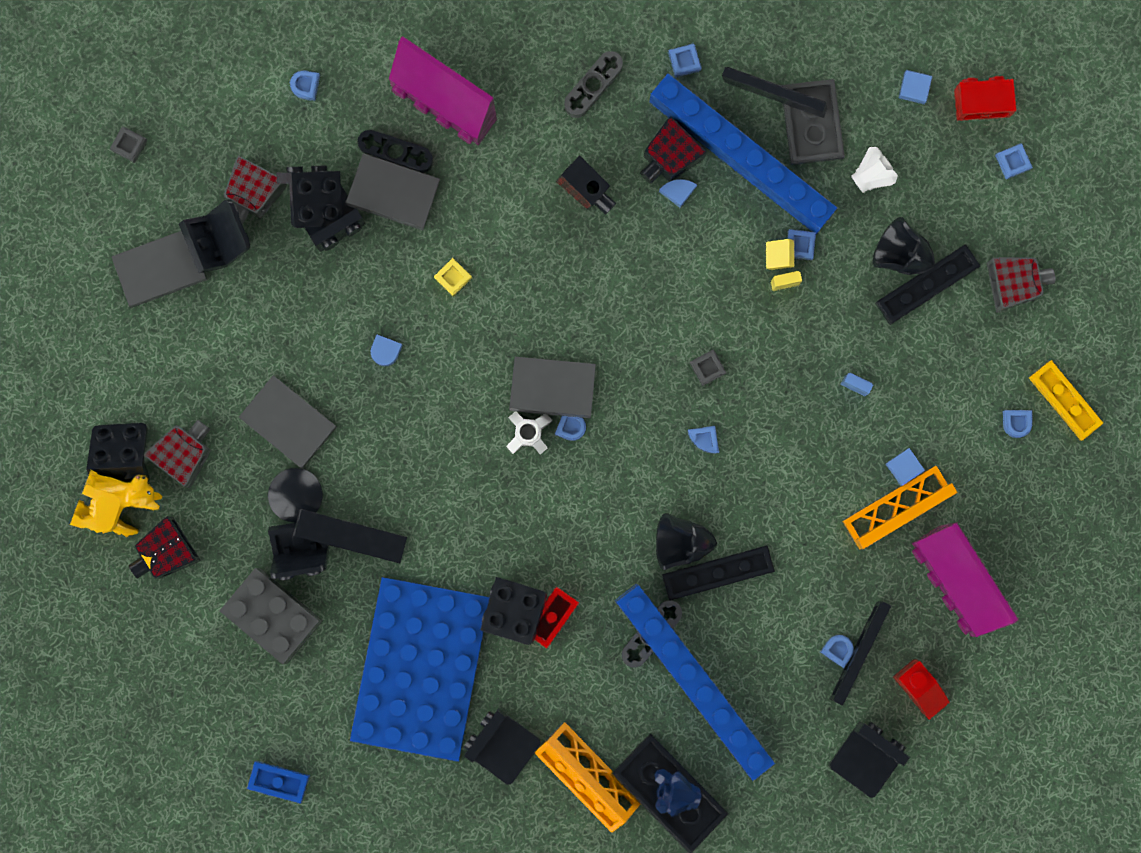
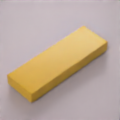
M1052 360L1029 377L1081 441L1104 424Z

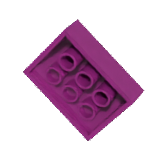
M402 36L400 38L389 76L390 84L393 87L391 89L392 92L402 99L408 97L414 101V107L420 112L427 114L429 111L437 117L435 119L436 122L444 128L449 129L451 126L459 132L457 134L458 137L466 143L471 144L473 141L479 145L497 120L494 98Z
M957 523L938 526L912 542L915 548L912 550L913 555L920 564L925 563L930 571L927 573L930 582L935 588L939 586L944 593L942 600L950 611L954 610L959 617L957 624L965 635L969 633L972 637H978L1018 621V618Z

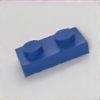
M255 761L247 789L301 804L310 775Z

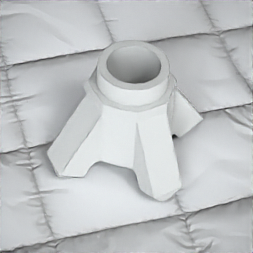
M869 147L859 168L856 169V172L851 177L864 193L867 190L871 191L873 188L895 184L898 175L878 147Z
M515 411L508 417L516 426L515 438L506 446L512 454L522 446H532L539 454L548 449L541 440L542 429L553 421L547 414H543L536 420L523 419Z

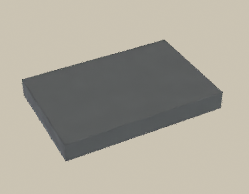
M829 79L781 85L823 100L827 105V112L825 117L822 118L783 104L791 165L844 159L845 154L835 80Z
M363 153L346 200V205L423 231L440 179Z
M182 231L111 256L128 305L131 308L207 280L205 272L198 273Z
M515 356L509 411L591 419L596 364Z
M274 375L239 416L242 421L302 469L337 428V426Z

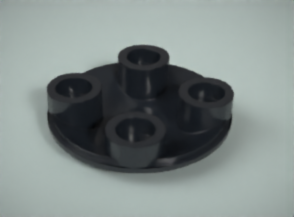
M291 468L279 473L271 482L268 491V501L272 511L282 520L292 523L297 522L300 509L316 513L323 499V491L318 479L309 471L300 468Z

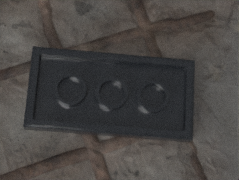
M649 734L611 773L688 853H692L729 814L652 734ZM664 769L671 774L679 771L690 784L699 787L701 790L699 806L696 809L685 810L673 817L668 812L661 814L656 809L657 791L660 785L655 781L656 771Z

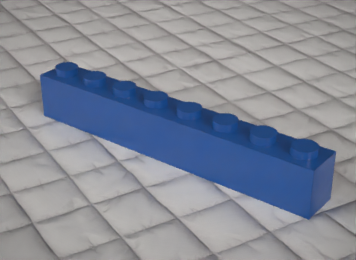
M667 74L651 93L650 103L668 118L671 116L687 133L809 230L816 232V235L836 211L837 207L671 75Z
M635 584L614 601L747 775L754 781L775 764L641 587Z

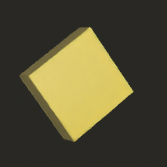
M785 239L766 242V269L776 270L794 267V240Z
M452 258L434 278L454 297L472 279V276Z
M796 271L774 276L771 281L772 290L775 291L800 285L802 282L801 273Z

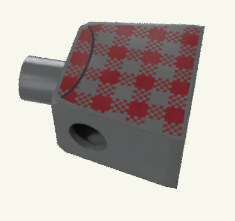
M238 156L224 192V198L233 201L243 225L249 213L261 219L286 189L287 184L277 183V176Z
M996 257L987 262L996 313L1036 300L1043 296L1042 286L1055 284L1053 268L1039 270L1036 258Z
M199 420L194 423L189 431L176 425L143 456L182 486L191 488L211 452V449L201 442L211 429Z

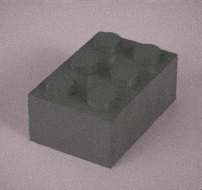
M255 568L219 610L282 664H287L323 622L320 617L261 568Z

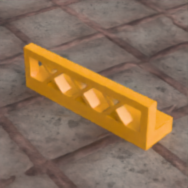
M934 466L842 522L858 548L864 549L958 492L952 483L947 484L938 467ZM934 474L942 487L933 493L922 490L925 478ZM919 483L918 489L912 488V486ZM905 490L917 492L915 504L910 507L899 504L901 493ZM921 494L928 495L927 497L920 500ZM896 496L895 503L888 501ZM882 504L894 506L892 517L888 520L876 518L878 506ZM898 507L905 509L897 514ZM873 510L872 517L865 515ZM858 518L871 520L868 532L859 537L851 523ZM875 521L881 523L880 525L873 528Z
M565 722L535 751V754L611 833L622 826L640 806V803L611 774L613 771ZM562 733L570 740L571 748H565L557 740ZM579 755L585 756L589 760L590 768L582 766L579 761ZM598 775L604 776L609 781L610 788H604L599 783ZM618 796H624L632 804L627 811L619 804Z

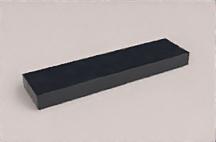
M725 67L722 78L725 83L813 115L825 117L827 105L823 100L730 67Z
M965 244L935 263L934 268L925 273L918 274L875 302L889 325H891L981 266Z
M300 509L293 534L295 537L396 563H401L407 540L405 536Z
M768 545L665 573L662 574L668 599L675 600L772 573L775 570Z
M883 601L876 602L854 647L853 655L846 664L830 696L832 701L842 706L844 705L891 605Z

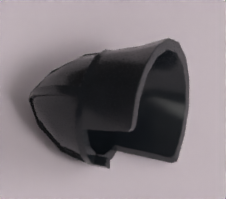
M898 217L886 228L874 251L872 264L875 268H884L902 274L913 275L925 273L934 268L935 259L929 242L915 231L903 217Z
M664 513L659 520L656 533V555L662 570L699 561L711 553L717 546L713 533L703 525L692 523L668 513Z

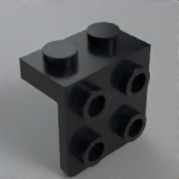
M327 165L311 166V171H303V166L286 167L287 172H276L277 183L289 184L291 225L294 228L325 227L342 218L340 171H327Z
M342 185V218L329 226L305 228L319 252L334 248L341 239L346 236L355 235L362 229V226L366 225L357 208L346 205L348 195Z
M231 199L224 200L206 216L185 219L179 223L199 274L223 269L250 249L249 237L241 223L239 212Z
M130 423L94 426L86 468L88 475L93 470L99 475L112 477L126 483L132 482L133 478L137 475H144L148 478L149 484L150 476L143 456L145 454L148 431L146 424Z
M296 523L269 527L268 534L273 552L270 570L271 578L288 580L296 575L306 574L314 576L320 574L327 568L329 545L293 536Z
M496 577L491 587L490 599L482 617L480 630L522 644H533L546 603L547 593Z
M498 708L495 713L489 711L480 725L484 728L478 737L472 734L466 742L464 748L467 752L464 757L472 763L476 761L505 784L510 785L540 746V739Z
M859 721L830 761L829 766L834 772L868 797L874 798L898 764L905 766L910 756L904 753L906 747L894 738L889 742L881 735L884 731L874 723L869 722L866 725Z

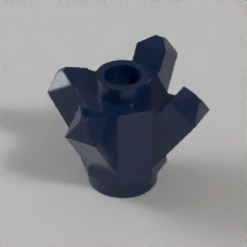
M664 769L656 771L655 781L660 784L657 791L656 809L661 814L668 812L673 817L685 810L696 809L701 801V790L699 787L690 784L679 771L674 774Z

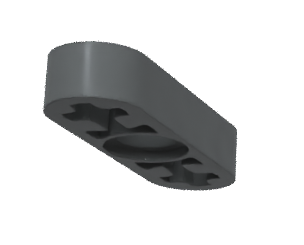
M614 51L603 53L566 96L564 108L570 117L580 118L584 116L621 73L623 60L618 53ZM614 59L616 60V69L609 68V70L605 73V77H607L608 80H605L604 76L601 74L606 68L605 61L607 60L611 62ZM591 78H596L601 82V88L598 91H590L586 87V82ZM582 89L583 93L590 97L591 100L585 97L581 102L582 109L575 108L572 110V103L570 101H578L582 96L579 90Z
M667 600L662 602L657 607V610L664 616L665 613L662 609L665 606L670 608L673 605L676 608L674 611L675 615H677L676 618H668L666 620L673 629L682 617V609L678 603ZM638 631L624 646L621 654L624 663L632 668L643 665L653 653L651 648L646 652L643 647L639 652L641 657L639 661L633 660L629 662L627 660L629 658L627 650L630 648L635 650L640 645L635 642L638 637H640L645 645L649 646Z

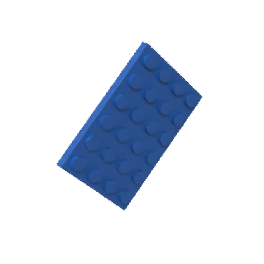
M384 577L381 578L350 737L351 742L459 762L484 632L480 630L482 617L487 609L490 597Z

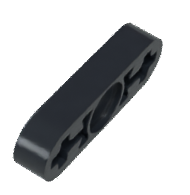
M365 130L358 137L359 149L364 154L421 173L428 172L433 166L432 154L425 147L374 130ZM371 137H374L375 143L383 146V154H379L381 150L376 146H371L370 149H367L364 140H370ZM393 145L401 146L403 148L402 156L396 159L391 158L388 155L389 148ZM408 149H412L410 152L412 156L420 157L421 154H425V159L428 162L417 166L415 159L408 158V163L404 161L408 157Z

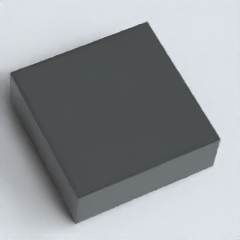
M122 126L110 150L135 163L148 140Z
M714 349L690 362L702 386L726 374Z

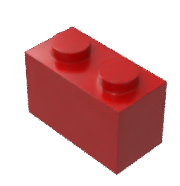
M1004 76L991 77L988 81H978V78H966L954 89L957 121L1008 118L1016 112L1014 79H1005Z
M556 587L545 603L535 641L548 648L579 602Z

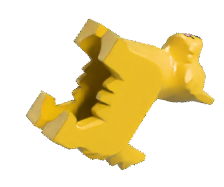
M91 470L82 492L83 495L92 498L91 504L86 506L84 501L79 500L70 525L88 528L96 533L113 531L125 537L138 534L139 530L119 519L123 508L134 507L158 510L160 506L154 500L162 499L163 496L158 492H154L153 487L148 484V478L144 475H137L133 478L132 482L126 483L112 477L99 475Z

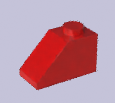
M913 659L893 676L895 681L928 720L950 703L938 682L919 660Z

